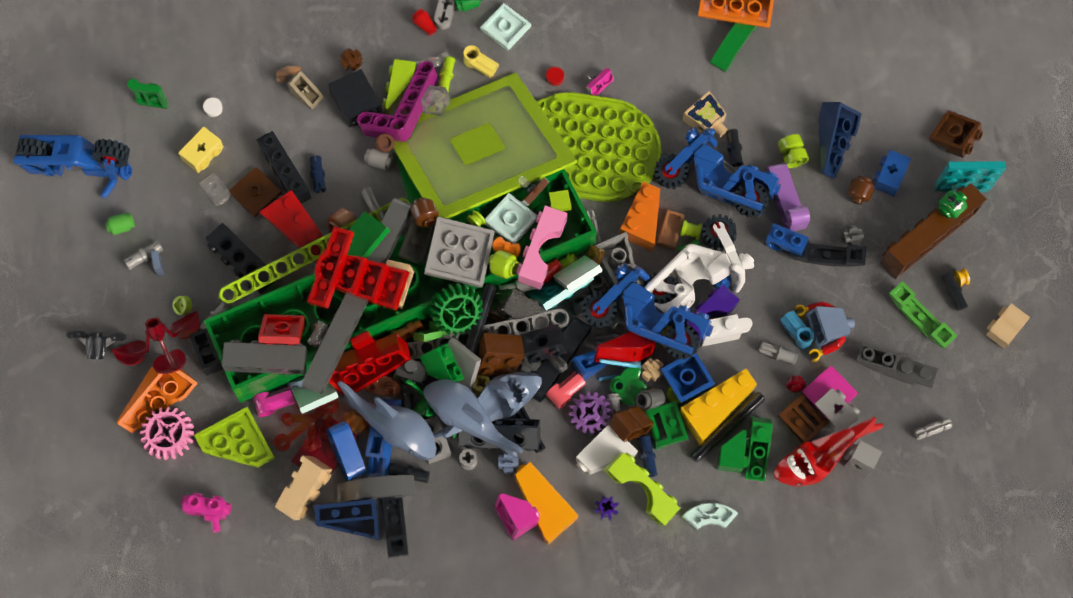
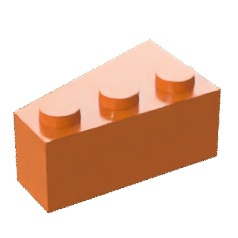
M643 181L620 228L619 235L627 232L629 242L653 252L660 188Z

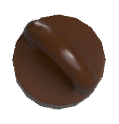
M383 133L375 140V148L382 153L389 152L394 147V139L389 134Z

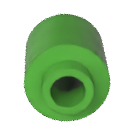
M126 212L108 217V222H105L108 233L112 232L113 235L131 231V228L136 227L132 214H126Z

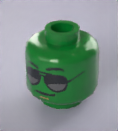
M948 191L938 201V210L947 219H955L967 209L965 201L967 197L961 191Z

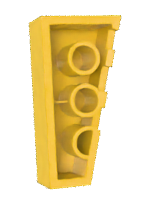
M747 369L742 370L681 407L680 414L682 420L699 445L754 391L757 383Z

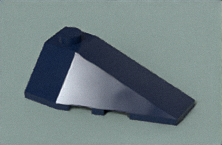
M822 102L818 119L821 174L835 179L844 161L843 154L845 150H849L851 146L849 142L852 136H856L862 115V113L841 102Z

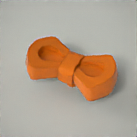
M501 236L493 240L492 247L494 252L503 250L515 255L516 258L520 255L521 247L519 243L511 244V242L505 241Z

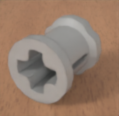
M464 449L460 453V466L464 470H473L477 465L476 453L472 449ZM467 456H470L471 463H466Z

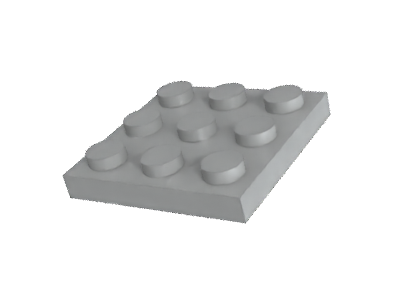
M437 217L424 274L482 288L495 231Z

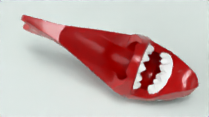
M872 417L851 428L812 442L802 443L777 465L774 470V478L781 483L795 487L817 484L834 469L845 452L856 440L881 429L883 424L875 423L877 419Z

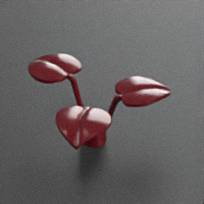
M198 311L175 321L168 328L164 323H161L159 318H150L145 323L147 329L145 331L146 342L141 340L133 341L122 347L112 349L115 358L121 364L127 366L141 363L145 359V354L149 352L151 338L154 341H159L164 355H160L154 360V370L160 374H170L179 371L186 363L184 352L180 349H174L168 353L162 339L165 332L172 338L176 336L179 339L190 338V334L200 329Z

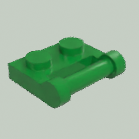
M136 79L128 81V88L133 91L135 102L138 105L167 109L168 101L161 86L155 83H139Z
M676 401L644 411L655 423L650 429L654 440V450L688 440ZM655 415H660L667 439H661L654 418Z

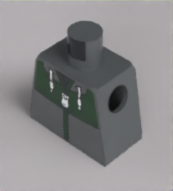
M411 359L396 369L393 378L408 387L411 386L405 382L406 380H411L424 391L425 386L433 377L428 375L423 363Z

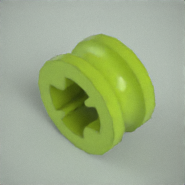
M476 210L472 212V215L467 216L468 221L473 226L481 227V224H486L483 216Z

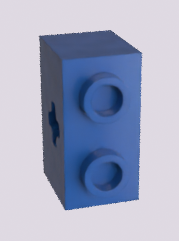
M892 150L889 151L887 156L883 155L879 164L882 166L881 171L877 170L873 181L876 182L874 185L875 189L894 197L900 187L911 158Z

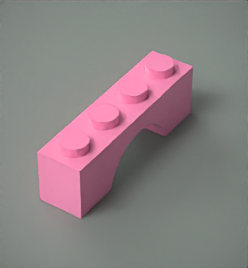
M548 206L544 207L543 212L539 211L536 219L538 226L536 229H532L529 238L532 240L531 244L525 247L523 253L525 260L523 264L519 263L516 274L519 275L518 282L541 289L547 274L548 265L543 262L538 251L545 241L561 237L567 221V213Z

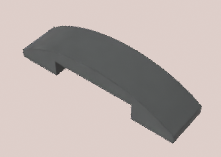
M413 475L370 477L337 484V503L384 497L415 496Z

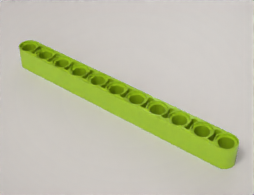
M399 198L400 200L409 203L407 199ZM391 202L369 213V215L382 222L379 213L380 211L387 212ZM355 220V221H353V222H351V223H349V224H347V225H345V226H343V227H341V228H342V229L351 228L352 225H353L357 220ZM331 233L224 286L219 291V300L224 304H230L319 259L323 251L326 250ZM313 245H316L320 248V254L318 256H315L311 253V247ZM295 254L302 256V264L299 265L293 261ZM277 263L285 265L286 270L284 273L276 271ZM260 272L268 274L267 282H261L258 279ZM245 280L251 284L249 291L241 289L240 284L242 281ZM228 289L233 292L231 300L223 298L224 290Z

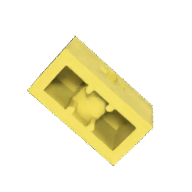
M203 127L178 154L184 163L199 173L208 167L214 156L216 157L221 153L223 145L217 136Z

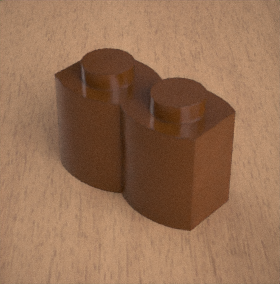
M631 406L625 411L615 412L609 423L610 427L623 442H628L635 437L647 434L655 424L643 409L638 406Z

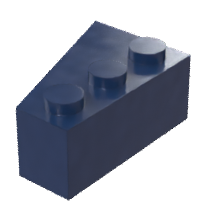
M376 499L314 505L316 526L380 540Z

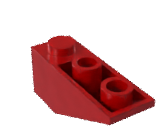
M629 331L622 336L615 337L608 342L598 345L594 361L600 362V359L620 362H638L653 355L656 342Z

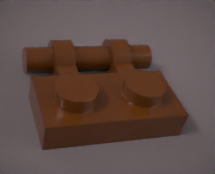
M418 319L414 322H407L406 326L398 330H391L390 334L384 337L397 333L407 343L415 342L413 333L427 330V328Z

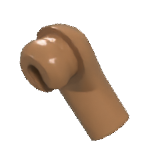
M301 66L283 67L276 72L277 82H286V76L295 75L299 70L302 71Z

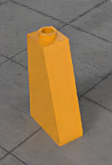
M529 462L527 465L522 464L517 468L515 480L525 501L530 502L532 507L535 506L538 510L540 517L537 526L545 543L548 545L578 519V514L535 466Z

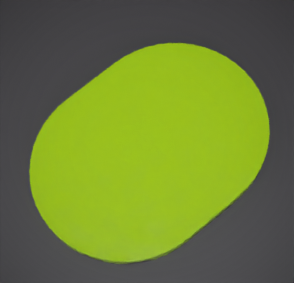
M573 92L556 93L553 96L537 101L577 159V163L565 168V171L580 199L599 202L620 201L637 194L643 181L648 184L655 176L654 168L656 167V162H659L661 157V141L654 123L636 106L619 99ZM638 138V141L633 143V148L636 150L633 152L630 143L633 139Z

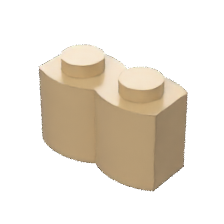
M1012 303L1008 308L1003 306L997 314L1000 318L997 321L993 319L987 326L989 331L986 336L1004 349L1030 318Z

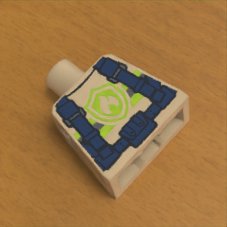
M707 92L684 112L682 121L692 128L696 127L700 134L706 128H713L720 137L728 131L722 124L725 121L726 112L710 92Z

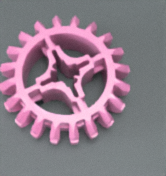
M167 407L166 412L159 408V414L152 411L153 417H146L148 424H142V427L146 430L140 431V434L144 436L141 438V442L145 443L144 449L149 450L151 456L155 454L157 459H160L162 455L164 460H168L169 455L172 459H176V453L183 456L181 450L183 448L189 450L186 444H192L193 440L189 437L195 435L194 431H191L194 425L190 423V417H186L184 411L179 413L178 408L172 411L171 407ZM165 420H176V421H178V422H177V423H174V422H173V423H171V424H165L163 421H165ZM158 425L159 430L153 438L154 429ZM164 427L167 431L169 430L171 440L168 436L166 437ZM182 429L181 438L177 442L176 436L179 432H181L180 430ZM165 442H168L172 445L170 447L165 448L157 446L158 444H163Z

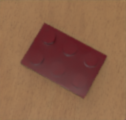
M326 414L291 462L300 468L303 464L300 461L302 456H313L332 469L330 474H332L339 464L326 429L340 422ZM352 431V434L356 441L359 438V436Z

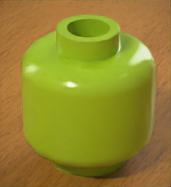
M499 250L490 256L488 265H490L492 274L507 279L516 274L519 262L515 255Z

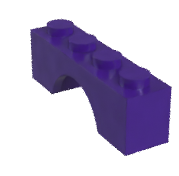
M722 285L719 289L714 288L711 291L706 302L703 300L699 303L694 314L697 315L698 312L709 315V317H726L736 308L740 299ZM687 321V325L692 326L698 332L701 341L702 338L700 337L701 332L699 328L695 324Z

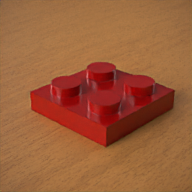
M264 314L258 336L259 343L300 344L305 323L304 316Z

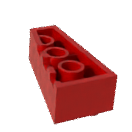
M292 190L258 213L299 249L323 237V234ZM313 245L311 247V253L315 256H318L320 254V248L316 245Z
M395 333L376 340L374 343L359 350L352 349L344 352L328 383L344 395L338 385V382L342 381L356 393L402 366L407 361H410L408 343Z

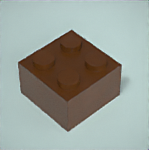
M483 333L475 353L481 359L477 375L497 377L516 372L525 355L522 337L519 335Z

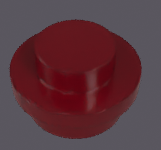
M797 375L789 377L786 383V388L792 392H800L806 387L803 377Z

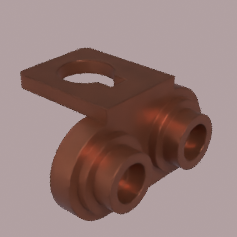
M396 369L365 387V391L387 397L399 395L401 383L393 378Z

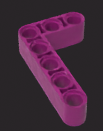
M423 61L418 65L394 116L373 112H363L358 115L357 122L363 135L377 138L385 133L391 135L394 141L404 142L411 137L438 80V75L431 61Z

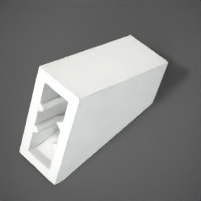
M608 424L576 456V466L583 473L587 472L590 475L603 470L618 453H629L635 457L638 450L629 442H623Z

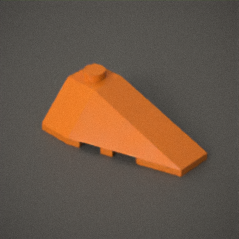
M152 366L116 423L129 432L134 433L142 427L143 423H148L146 420L147 416L153 417L152 411L159 414V408H162L165 412L167 407L185 399L198 382L183 369L170 374H160Z

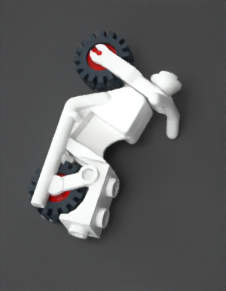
M718 214L717 218L715 215H712V219L708 217L706 219L707 223L704 222L702 227V237L705 245L708 244V248L688 244L658 274L654 272L653 277L649 275L650 279L644 281L643 288L655 296L654 305L658 312L666 313L673 306L679 308V305L691 307L695 301L692 284L698 279H707L710 284L714 285L729 276L733 271L734 275L738 278L733 291L735 293L740 292L745 283V269L754 268V259L747 253H740L738 257L734 247V241L737 238L735 222L733 223L732 218L728 220L727 215L722 218V214Z

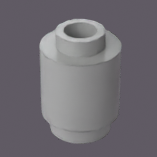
M369 148L366 151L364 162L368 163V166L386 171L388 168H391L393 157H391L389 152L382 153L376 148Z

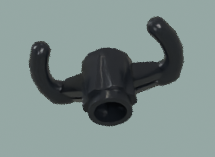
M68 331L66 333L67 338H79L86 346L85 355H87V359H103L107 346L116 341H124L126 339L124 333H115L108 337L102 336L100 332H90V335L84 331Z

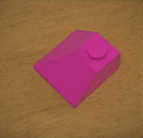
M503 493L498 496L494 507L512 540L519 538L538 524L539 512L535 506L532 507L530 502Z

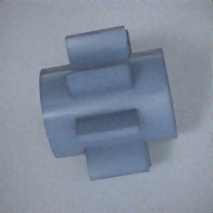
M505 451L504 454H498V469H504V474H513V469L518 468V456L515 458Z

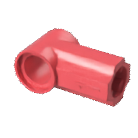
M574 371L563 382L554 385L546 393V396L558 409H561L571 400L574 394L586 385V382L579 373Z

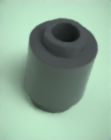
M660 388L643 390L636 397L638 407L644 410L662 406L665 402V395Z

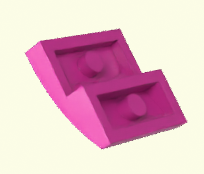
M832 365L802 391L814 405L831 388L835 391L839 389L846 396L844 401L847 404L859 394ZM836 404L834 406V413L837 414L844 406Z

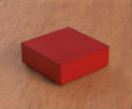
M369 331L351 338V343L356 350L375 342Z

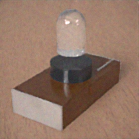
M520 176L518 178V182L524 188L529 185L530 182L525 177ZM545 177L538 180L536 185L532 183L526 189L527 195L521 200V203L525 206L531 204L549 183Z

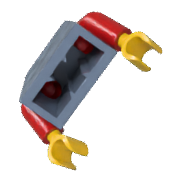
M824 301L809 304L808 307L800 304L795 307V311H803V313L797 314L800 319L804 318L807 313L817 348L821 347L820 350L813 349L810 351L809 355L812 353L818 355V358L813 359L812 362H817L823 354L826 356L838 350L846 341V336L851 333L850 329L855 326L854 319L851 317L846 318L842 308H835V306Z

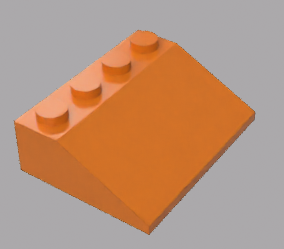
M700 0L698 17L770 28L774 0Z

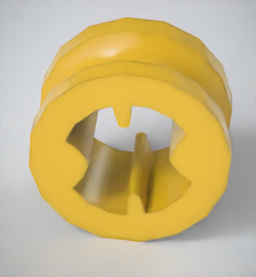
M962 268L960 271H954V277L959 287L970 283V277L965 268Z

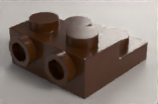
M947 110L929 136V140L945 147L948 153L964 158L966 154H971L975 140L979 141L982 138L981 122Z

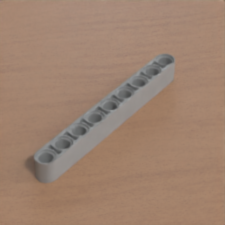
M555 309L485 325L483 331L487 330L489 333L499 334V328L506 326L508 328L507 335L521 336V334L541 329L536 325L538 318L543 317L546 319V325L542 328L559 324L560 328H563L569 323V315L563 309ZM563 313L566 316L563 323H556L555 317L557 314ZM520 322L527 323L526 331H518L517 326ZM465 330L464 334L459 331L457 336L451 333L427 342L408 343V348L411 347L413 349V355L410 358L415 361L421 360L419 356L425 354L423 347L427 343L432 345V350L442 346V342L445 339L455 338L461 343V337L469 335L470 330Z

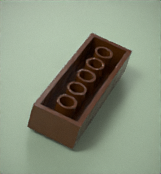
M972 183L966 187L961 186L956 191H961L967 197V200H965L967 209L959 217L947 219L937 208H934L925 220H919L914 225L915 228L911 231L907 230L901 235V239L897 243L894 241L886 248L887 250L882 254L884 258L880 264L895 280L979 211L987 199Z

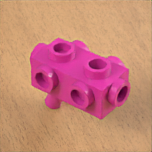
M192 493V495L182 497L181 508H183L182 511L185 514L204 517V521L211 522L213 533L221 531L219 520H226V516L230 515L231 503H227L220 496L205 498V495L200 493Z

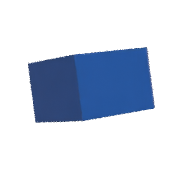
M596 350L572 359L571 368L579 373L584 381L607 366L605 363L594 361Z

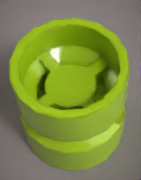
M792 134L778 141L780 152L784 154L783 160L788 168L799 167L809 160L806 149L802 148L804 144L800 134Z

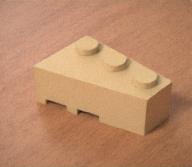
M313 456L301 457L300 461L303 464L298 472L296 470L293 472V480L289 486L285 487L275 505L278 510L293 520L303 519L309 512L308 506L320 495L319 489L331 478L330 472L332 469Z

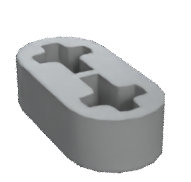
M454 0L438 1L434 18L438 29L445 30L450 27L455 9ZM448 2L447 10H444V5ZM444 15L445 21L443 23H440V20H442V17Z

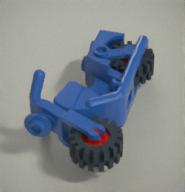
M693 127L692 130L689 129L685 140H688L687 144L689 146L685 147L677 156L674 153H671V155L666 154L665 157L659 158V162H656L654 171L658 183L662 187L665 186L666 189H676V187L680 188L683 183H686V179L689 177L688 164L695 159L699 192L705 196L735 206L739 214L745 215L747 218L749 216L755 218L756 215L760 216L766 210L768 194L765 188L769 191L770 199H773L774 194L778 195L781 188L776 174L766 171V173L758 171L759 168L748 165V167L743 165L734 174L727 172L723 163V155L712 148L718 145L713 136L715 134L713 128H706L702 134L699 133L696 127ZM744 180V185L739 186V184ZM737 187L739 188L738 190L735 191V194L732 193V191H733L735 188H737Z
M21 134L14 157V163L20 165L29 174H45L47 176L58 174L62 177L65 166L67 170H71V166L82 167L84 175L107 177L108 175L110 180L100 194L102 198H107L116 186L118 175L123 180H128L133 171L128 163L130 148L127 145L116 140L112 141L111 139H98L94 145L80 135Z
M623 263L622 266L618 265L615 271V276H617V281H619L618 284L614 285L607 293L602 291L593 292L592 295H588V298L584 300L582 314L585 320L595 327L603 328L615 322L619 310L617 302L623 296L626 328L636 335L664 345L667 352L677 359L684 360L694 357L698 352V348H700L699 334L692 326L687 325V321L699 328L701 332L700 337L705 340L706 336L710 337L714 327L711 325L712 321L708 319L709 315L698 312L697 315L690 312V308L679 305V308L673 306L666 313L658 312L654 305V294L636 283L638 277L648 281L650 276L640 266H635L630 271L626 263ZM673 321L675 322L674 326H671L666 331L665 336L660 335Z

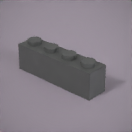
M231 340L230 343L224 342L222 367L227 372L306 375L308 351L306 346H303L301 343L283 345L277 343L263 344L259 343V341L243 343L239 340Z

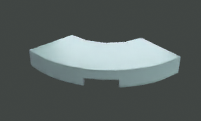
M708 503L692 507L682 515V518L696 530L707 524L719 525L725 529L738 512L723 504Z

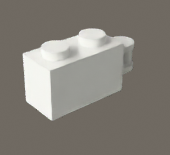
M737 314L711 319V325L714 326L710 337L706 336L705 340H701V345L703 347L737 340L742 333L750 330L752 320L750 318L738 319Z

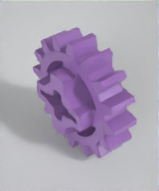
M587 391V396L585 397L580 394V400L574 398L576 405H570L573 412L569 413V416L574 418L571 420V423L576 425L575 428L578 431L582 429L584 434L590 430V433L594 435L596 429L601 432V427L607 426L606 420L611 421V417L608 416V414L612 413V410L608 408L610 406L609 401L604 402L606 398L603 395L599 398L597 392L592 396ZM603 408V415L601 417L600 411ZM579 409L581 410V416H580V417H578ZM588 411H591V412H594V414H593V415H590V414L588 415L587 412H588Z

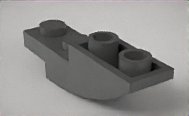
M862 343L856 362L873 371L911 385L916 383L933 388L938 373V368L905 359L900 357L898 353Z

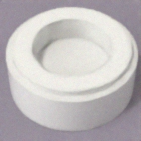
M209 98L204 102L203 109L208 116L216 117L221 114L223 106L219 99Z

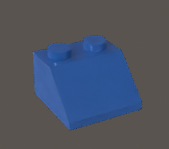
M697 353L694 357L684 360L678 359L661 369L680 403L696 399L715 386V382Z

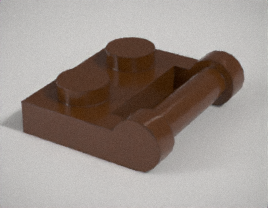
M804 394L800 395L777 416L802 443L810 441L830 423L827 418L824 419L806 400L807 397ZM799 405H801L808 412V414L818 423L817 426H815L802 413V411L798 408Z

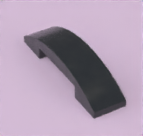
M808 241L801 256L789 252L788 258L825 266H864L867 246L847 244V247L809 244Z
M402 497L382 498L388 558L409 555Z

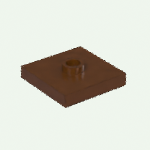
M257 167L228 191L254 218L259 215L258 213L269 206L282 194V191Z

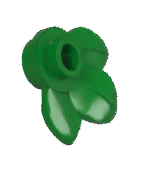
M638 367L627 368L621 375L613 377L610 381L611 391L614 394H619V397H621L620 401L625 405H635V397L641 391L648 390L647 385L638 380L641 374V369ZM621 382L623 387L618 389L616 383Z

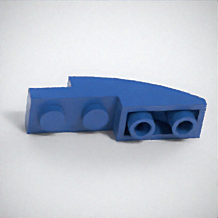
M382 399L389 406L401 407V400ZM372 426L365 456L369 457L367 477L388 476L392 446Z

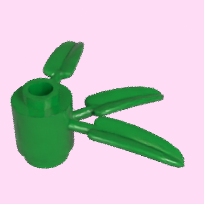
M406 380L405 383L413 387L422 398L415 404L416 406L413 408V411L419 413L423 419H429L435 412L427 403L423 391L411 380Z

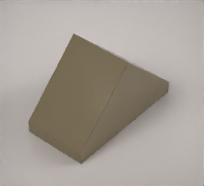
M301 70L287 83L291 96L312 110L324 97Z

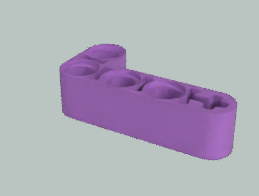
M783 162L767 166L766 171L776 174V177L779 178L778 184H781L778 195L774 194V198L784 228L792 231L806 229L810 222V213L806 205L801 206L787 164Z

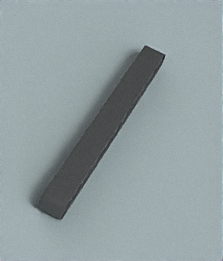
M397 198L392 200L381 222L391 231L367 260L386 264L411 216L410 209L412 204ZM345 294L303 379V387L319 394L324 392L368 303L367 301Z

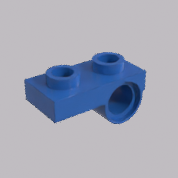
M773 224L767 236L766 244L773 250L782 251L784 249L801 256L809 237Z

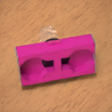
M607 67L596 76L590 72L585 74V78L591 81L586 88L588 94L592 96H597L614 80L611 69Z

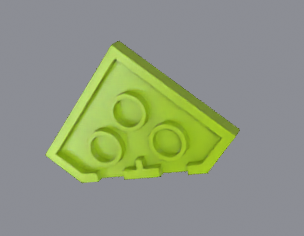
M248 407L194 435L201 450L207 455L259 468L275 459Z

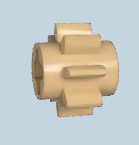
M650 358L642 365L641 370L643 372L641 376L647 382L650 379L656 382L663 375L661 369L664 364L658 358L655 361Z

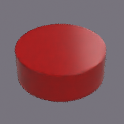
M551 67L546 72V81L552 86L562 84L564 81L563 70L559 67Z

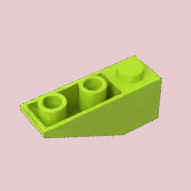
M394 59L393 66L390 65L389 76L391 80L386 84L388 96L387 99L384 98L383 109L386 110V115H391L399 106L417 69L416 62Z

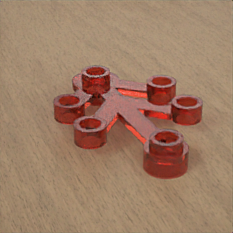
M334 399L312 409L317 410L313 414L302 413L298 403L297 409L302 414H283L281 420L285 426H291L293 423L301 424L289 434H278L274 438L273 444L277 450L287 451L291 446V442L307 429L304 446L308 451L315 450L317 447L315 435L318 420L323 417V425L320 427L319 433L323 438H328L327 433L323 432L330 427L332 414L339 408L338 400Z

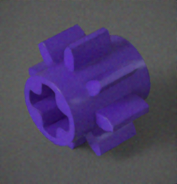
M603 495L601 502H595V505L599 508L594 513L601 515L600 520L608 517V520L611 521L612 514L618 515V511L614 508L618 507L619 503L612 501L613 496L610 499H605ZM609 505L610 510H607V512L603 511L604 507Z

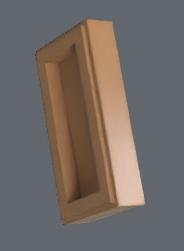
M667 209L657 242L658 246L675 250L685 214Z

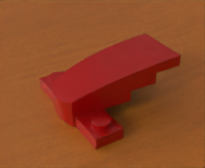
M334 227L326 250L323 251L316 263L315 281L307 302L328 308L336 289L361 300L397 310L410 273L407 270L390 267L384 263L347 255L354 233L350 230Z

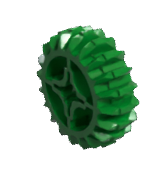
M456 283L455 287L449 284L447 290L442 288L441 294L436 293L437 299H431L433 306H430V311L432 312L430 316L434 325L440 331H445L448 335L452 332L457 336L459 331L464 334L465 329L471 331L472 324L477 325L475 320L481 319L479 313L483 312L481 307L483 304L480 295L475 292L474 288L468 287L466 284L461 286L459 283ZM466 299L470 300L469 308H466ZM444 310H446V311L448 312V313H447V316H448V317H447V320L443 318V311H444Z

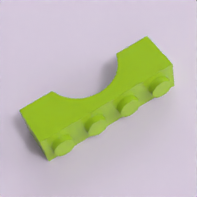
M618 453L603 471L616 484H623L628 481L639 484L647 495L645 513L659 526H665L680 509L677 505V500L672 495H667L663 491V486L649 477V472L643 467L639 468L634 463L635 459L629 453Z

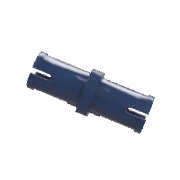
M316 155V161L314 156H311L309 161L314 192L320 193L319 188H321V193H324L326 191L325 172L322 168L321 156Z
M650 436L640 437L639 444L642 454L640 459L643 461L644 469L649 472V477H655L658 475L655 464L656 454L653 453Z

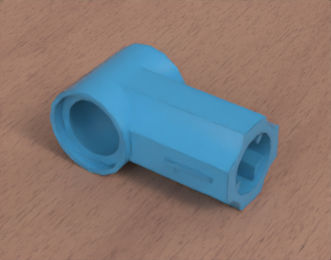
M794 310L785 314L780 319V322L795 340V345L800 349L809 348L814 338L813 331L806 327ZM800 336H807L809 340L803 341L800 339Z

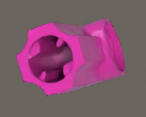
M290 387L272 393H259L253 397L259 417L269 416L277 409L295 404Z

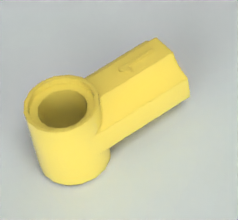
M470 45L464 50L463 63L466 67L474 68L489 78L495 74L499 66L498 63L480 53L476 46ZM473 55L475 58L471 59L468 56Z

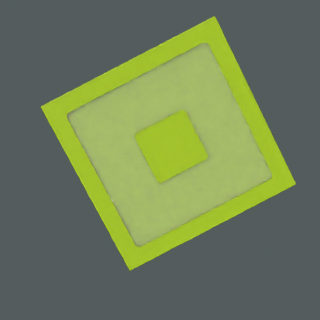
M517 73L508 75L423 111L411 137L404 142L394 141L393 147L421 197L431 199L438 210L439 217L449 219L577 163V159Z

